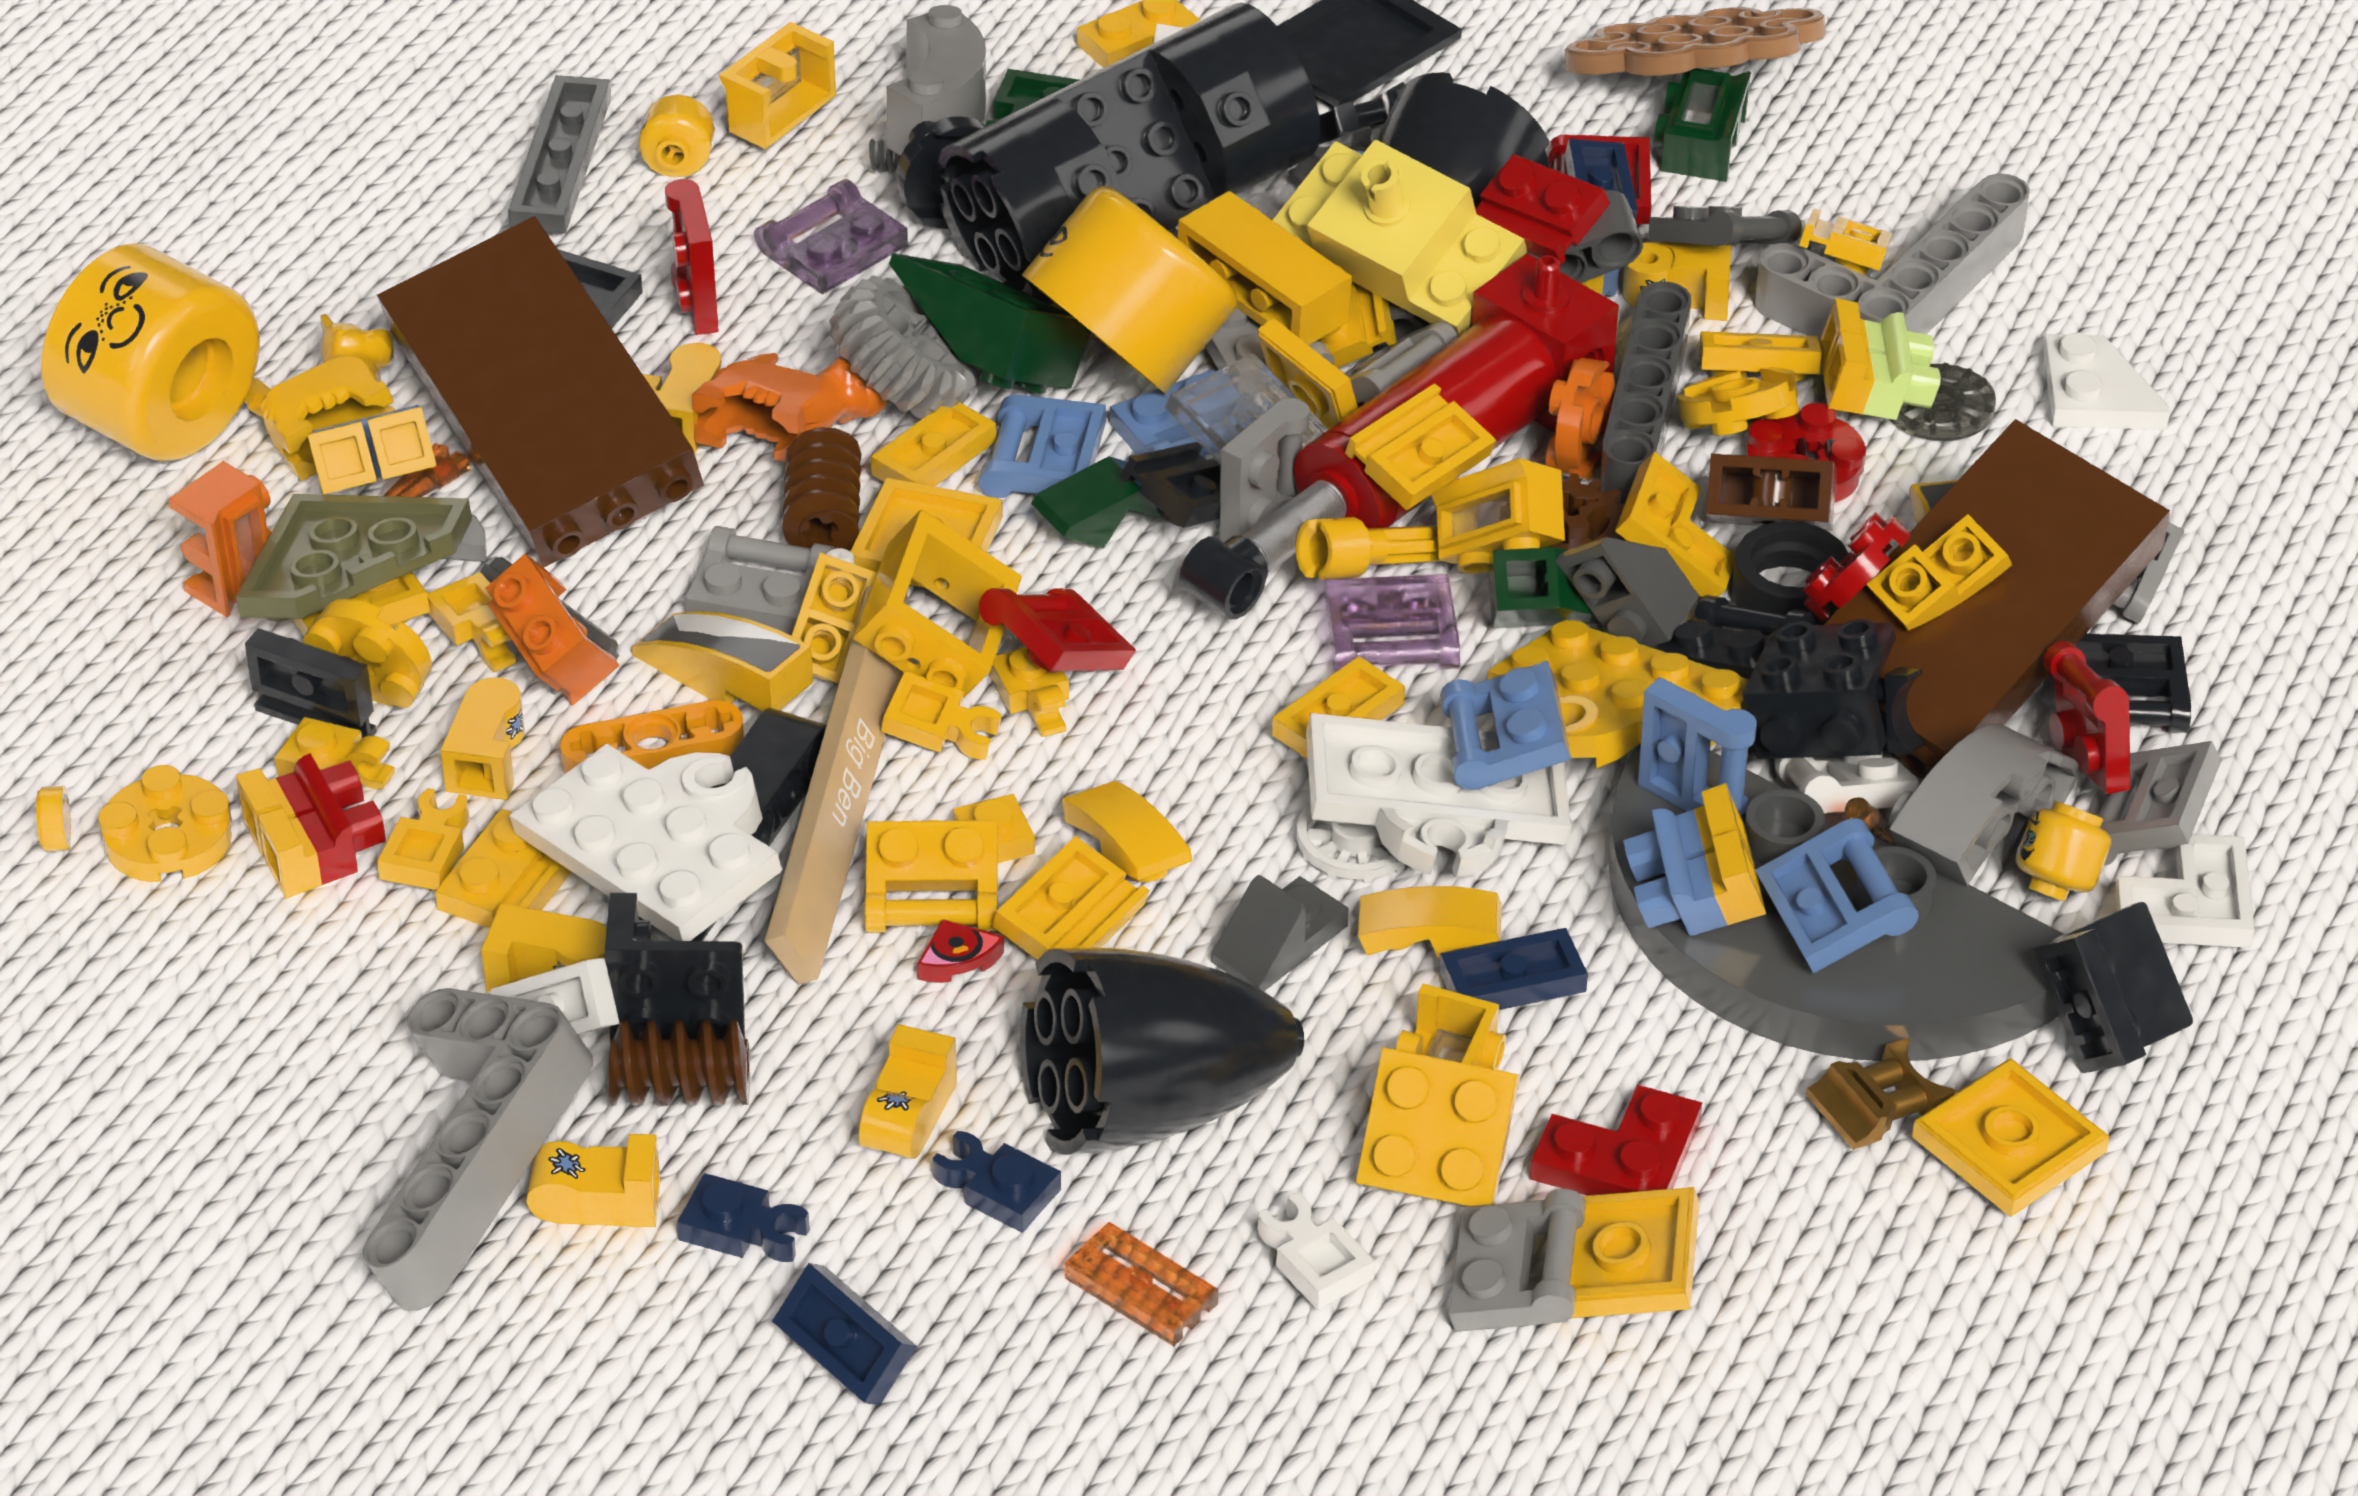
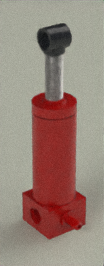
M1527 253L1473 292L1471 328L1297 453L1293 468L1296 488L1299 493L1296 497L1242 536H1232L1226 542L1214 536H1208L1192 547L1180 569V587L1229 619H1239L1246 615L1261 597L1268 572L1296 553L1297 533L1301 525L1307 520L1356 517L1364 523L1367 529L1389 528L1428 499L1430 496L1406 511L1364 471L1366 465L1357 456L1351 459L1345 454L1350 437L1434 383L1441 388L1439 395L1447 403L1455 401L1496 439L1493 450L1533 420L1556 433L1558 416L1550 415V395L1556 380H1568L1573 361L1580 358L1607 361L1610 365L1606 368L1605 372L1614 374L1619 304L1560 272V261L1556 257L1545 255L1537 259Z

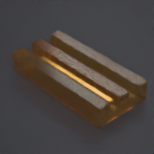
M1111 1222L1104 1225L1065 1262L1066 1280L1173 1347L1183 1339V1329L1185 1327L1192 1330L1200 1322L1201 1311L1205 1310L1210 1313L1218 1305V1288ZM1107 1249L1132 1266L1128 1268L1102 1251ZM1153 1279L1186 1298V1300L1183 1302L1153 1283Z

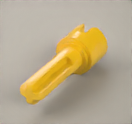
M1356 517L1311 519L1301 525L1295 544L1296 559L1300 570L1305 577L1319 578V580L1358 578L1366 572L1369 565L1441 561L1438 556L1437 525L1367 529L1364 523Z

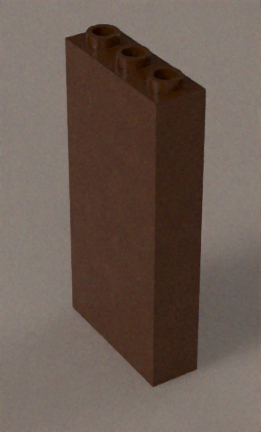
M535 216L377 294L391 334L543 568L562 558L576 554L581 548L616 530L627 528L635 520L670 502L683 499L690 492L704 485L692 446Z
M2014 419L1910 531L1911 536L1902 547L1899 544L1888 555L1891 560L1874 577L1914 544L1923 552L1967 514L2008 554L2012 566L1959 605L1909 631L1868 589L1867 585L1844 606L1838 609L1824 624H1844L1855 619H1868L1874 623H1891L1894 625L1896 640L1879 677H1885L1884 674L1898 667L1922 670L1923 673L1915 680L1909 690L1907 714L1913 729L1925 742V746L1910 754L1890 753L1893 757L1900 760L1907 770L1919 778L1925 779L1936 764L1969 734L1987 725H2005L2050 675L2044 668L2043 663L2044 654L2047 649L2059 641H2068L2076 646L2164 547L2170 515L2169 509L2017 419ZM1878 703L1880 713L1886 715V703ZM1887 742L1883 748L1884 751L1887 750Z

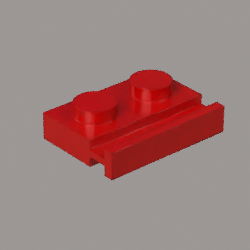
M1513 154L1480 194L1482 202L1475 210L1477 215L1523 238L1527 252L1539 257L1545 255L1554 256L1562 265L1566 260L1564 255L1571 244L1577 246L1608 208L1610 202L1603 188Z

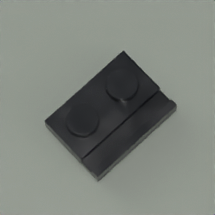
M1188 443L1129 458L1120 477L1126 482L1137 479L1142 483L1143 487L1140 493L1157 506V512L1163 519L1183 528L1220 519L1221 460L1217 457L1205 459L1200 455L1203 449L1200 443Z
M260 628L245 642L251 688L259 694V699L254 703L255 711L299 725L303 718L307 717L360 730L362 738L375 735L377 732L376 725L369 722V717L374 712L367 664Z

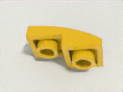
M1967 514L1923 552L1914 544L1866 585L1909 631L1959 605L2011 567L2012 563L2008 554Z
M821 552L816 561L791 636L811 645L813 676L839 685L866 588L873 585L877 572Z
M1117 780L1062 798L1065 822L1090 834L1094 839L1100 840L1102 856L1127 873L1126 875L1134 881H1156L1164 878L1168 874V870L1192 862L1190 847L1172 824L1145 798Z
M1456 886L1406 887L1360 896L1358 937L1366 955L1389 949L1402 950L1416 942L1429 939L1437 958L1440 959V953L1501 941L1502 902L1496 892Z

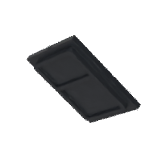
M1321 0L1277 25L1301 61L1314 95L1332 106L1351 101L1354 102L1462 38V29L1414 0Z

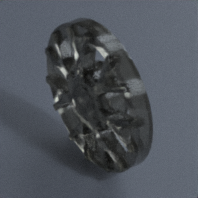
M1946 362L1943 364H1930V367L1939 368L1941 378L1932 407L1928 409L1902 404L1897 420L1889 419L1902 431L1918 438L1933 441L1960 440L1976 435L1992 422L1996 410V394L1987 379L1973 372L1970 368L1966 369L1950 365ZM1943 379H1951L1957 382L1951 383L1948 381H1943ZM1976 390L1980 394H1964V392ZM1915 408L1918 416L1913 419L1905 415V413ZM1963 408H1971L1981 412V414L1975 417L1963 411ZM1953 422L1954 426H1936V423Z

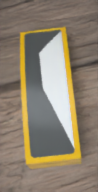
M701 611L673 613L631 646L634 657L708 699L733 703L736 699L740 698L761 711L770 707L781 710L813 683L811 645L778 629L750 619L724 613Z

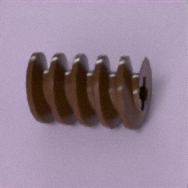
M819 427L800 434L794 438L787 448L782 530L785 540L790 545L812 548L814 543L834 546L835 549L842 548L851 551L860 531L858 524L860 520L859 492L861 488L860 461L862 453L858 441L849 433L837 428Z
M648 1020L641 1040L634 1039L628 1021H620L614 1040H611L609 1100L611 1106H616L623 1087L626 1088L633 1106H642L644 1104L650 1087H653L660 1106L671 1105L678 1086H680L688 1106L698 1105L705 1086L708 1087L715 1105H725L732 1086H735L742 1105H748L750 1098V1048L748 1039L743 1038L737 1020H729L723 1039H716L710 1020H702L696 1039H689L682 1020H675L668 1039L661 1038L655 1020Z

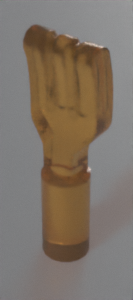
M1854 797L1847 802L1845 806L1847 819L1858 818L1863 820L1873 835L1896 846L1889 830L1891 826L1883 820L1879 810L1861 797Z

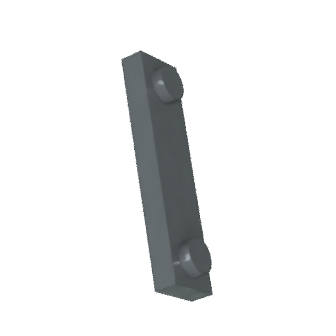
M555 75L508 210L510 228L535 216L546 233L567 232L611 100L610 79Z

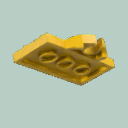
M1564 620L1555 624L1550 630L1524 647L1515 650L1512 655L1487 670L1488 679L1504 675L1513 669L1526 668L1548 660L1556 679L1571 758H1595L1596 769L1620 759L1637 744H1641L1644 691L1659 677L1696 694L1698 697L1725 711L1730 709L1746 711L1742 693L1749 679L1740 677L1734 671L1718 670L1688 660L1682 654L1666 653L1639 644L1633 638L1617 637L1590 628L1587 624L1576 620ZM1711 741L1710 747L1714 745L1715 742Z

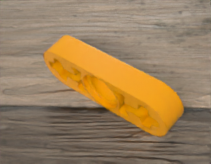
M710 700L580 725L569 730L561 740L563 773L569 772L588 758L586 754H593L605 744H609L616 750H618V747L624 746L625 751L621 753L648 770L670 758L694 752L720 753L731 756L744 738L743 716L739 708L730 702ZM687 734V739L681 740V735ZM650 737H660L669 741L665 746L657 749H644L637 745L641 740Z

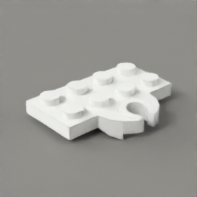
M1310 713L1306 739L1311 816L1313 820L1376 826L1381 843L1397 860L1419 872L1429 875L1432 873L1438 848L1436 846L1449 848L1456 853L1452 869L1456 878L1467 877L1488 869L1500 856L1504 839L1533 843L1567 844L1572 825L1564 762L1480 789L1468 790L1458 786L1454 779L1452 761L1457 753L1451 727ZM1478 730L1483 751L1490 752L1500 748L1497 732Z
M605 744L509 815L515 835L609 897L610 893H637L638 916L645 921H651V925L676 941H691L782 871L778 852L752 836L763 819L752 773L747 767L739 769L734 773L730 756L720 753L694 752L677 756L648 770L609 744ZM727 783L726 785L721 787L711 788L716 785Z

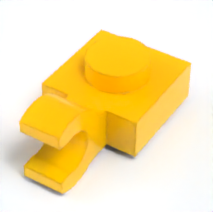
M481 572L427 593L430 607L428 614L456 646L473 639L482 659L492 672H497L517 663L516 657L505 643L511 640V638L487 605L492 600V597L485 589L490 582Z
M1027 647L996 655L989 676L1009 713L1028 710L1034 720L1037 731L1042 737L1065 732L1066 724L1059 712V708L1066 706L1065 700L1069 699V680L1064 671L1053 673L1040 668L1028 657Z
M307 717L303 718L274 757L278 777L293 773L297 761L311 753L320 770L351 760L359 775L361 784L372 789H384L395 773L394 766L380 763L390 749V742L377 736H365L362 738L360 730Z

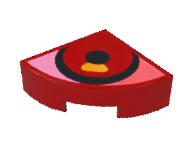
M942 919L917 963L918 980L945 983L952 981L951 975L966 973L979 967L980 972L991 968L1004 953V936Z

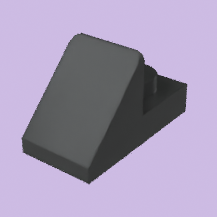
M1257 875L1250 882L1211 952V963L1226 973L1254 985L1262 991H1266L1348 926L1349 907L1301 876L1281 889L1265 877Z

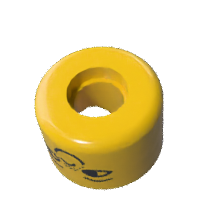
M1109 186L1096 187L1088 193L1022 274L1025 279L1053 303L1065 309L1091 331L1090 334L1164 394L1171 389L1237 307L1236 292L1222 276L1135 203Z
M138 243L121 245L103 253L88 264L73 280L60 299L48 325L43 344L41 371L44 388L48 398L59 411L144 457L158 461H172L185 458L202 450L215 440L230 424L242 406L253 382L260 351L258 323L250 304L242 295L229 286L151 246Z

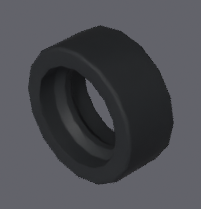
M1780 521L1761 525L1747 533L1736 547L1732 598L1735 604L1741 607L1787 614L1792 609L1810 611L1803 604L1808 597L1803 591L1804 587L1783 586L1767 580L1759 573L1766 569L1781 566L1800 568L1813 573L1828 557L1832 556L1839 563L1848 554V551L1843 542L1830 532L1808 523ZM1831 601L1827 603L1831 607L1829 618L1823 622L1818 619L1819 625H1824L1838 610Z

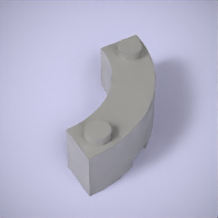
M938 5L932 7L929 13L907 19V77L886 86L888 149L901 156L904 148L909 143L911 130L923 121L937 122L948 117L963 116L974 118L981 123L984 122L986 111L985 40L977 26L962 13L959 7Z
M2001 724L1987 725L1969 734L1956 744L1928 773L1914 793L1906 790L1900 795L1890 814L1889 824L1891 827L1889 830L1896 846L1919 852L1932 863L1937 872L1968 886L1985 859L2009 833L2015 813L2019 812L2030 818L2037 809H2051L2054 800L2061 803L2066 801L2082 774L2078 769L2079 763L2073 758Z

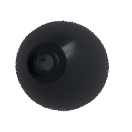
M1428 73L1410 80L1398 95L1377 139L1387 146L1469 187L1475 209L1482 202L1480 194L1513 154L1549 167L1545 149L1550 141L1540 124L1523 106L1493 86H1490L1485 94L1471 87L1453 83L1450 73Z
M1116 948L1050 949L1035 963L1038 976L1042 975L1036 1001L1024 1002L1022 1005L1020 1055L1028 1104L1041 1102L1054 1129H1047L1045 1142L1054 1151L1063 1155L1123 1149L1163 1140L1198 1128L1234 1111L1267 1090L1293 1067L1296 1058L1302 1054L1304 1048V1031L1299 1019L1293 1016L1287 1006L1258 987L1226 972L1190 960L1153 952ZM1091 1112H1102V1114L1097 1115Z

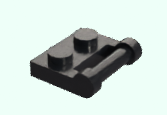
M1705 595L1698 601L1695 616L1678 626L1670 641L1659 644L1654 649L1666 653H1679L1686 656L1688 660L1718 670H1731L1739 674L1740 677L1750 679L1774 630L1797 621L1808 622L1812 625H1819L1817 617L1810 611L1792 609L1787 614L1730 605L1729 601L1724 597Z
M2086 633L2076 644V647L2085 655L2086 664L2102 679L2116 682L2129 696L2165 697L2166 701L2129 700L2130 725L2166 726L2169 733L2189 732L2191 699L2181 636Z

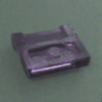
M842 179L829 186L827 195L778 222L768 220L756 227L754 238L758 248L765 256L823 295L888 258L892 253L907 247L908 228L861 197L858 188L851 180ZM838 214L842 216L839 220L798 243L792 241Z
M1448 574L1325 579V604L1332 645L1334 673L1358 656L1374 666L1438 663L1440 669H1459L1460 641ZM1436 634L1435 639L1353 642V638Z

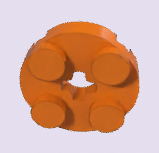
M1589 358L1574 360L1570 368L1568 380H1556L1553 385L1549 401L1550 415L1558 416L1556 434L1552 436L1547 448L1546 466L1560 469L1564 477L1577 473L1580 479L1589 480L1600 466L1602 453L1593 452L1599 435H1605L1615 394L1614 375L1611 372H1605L1606 368L1610 365L1607 361Z

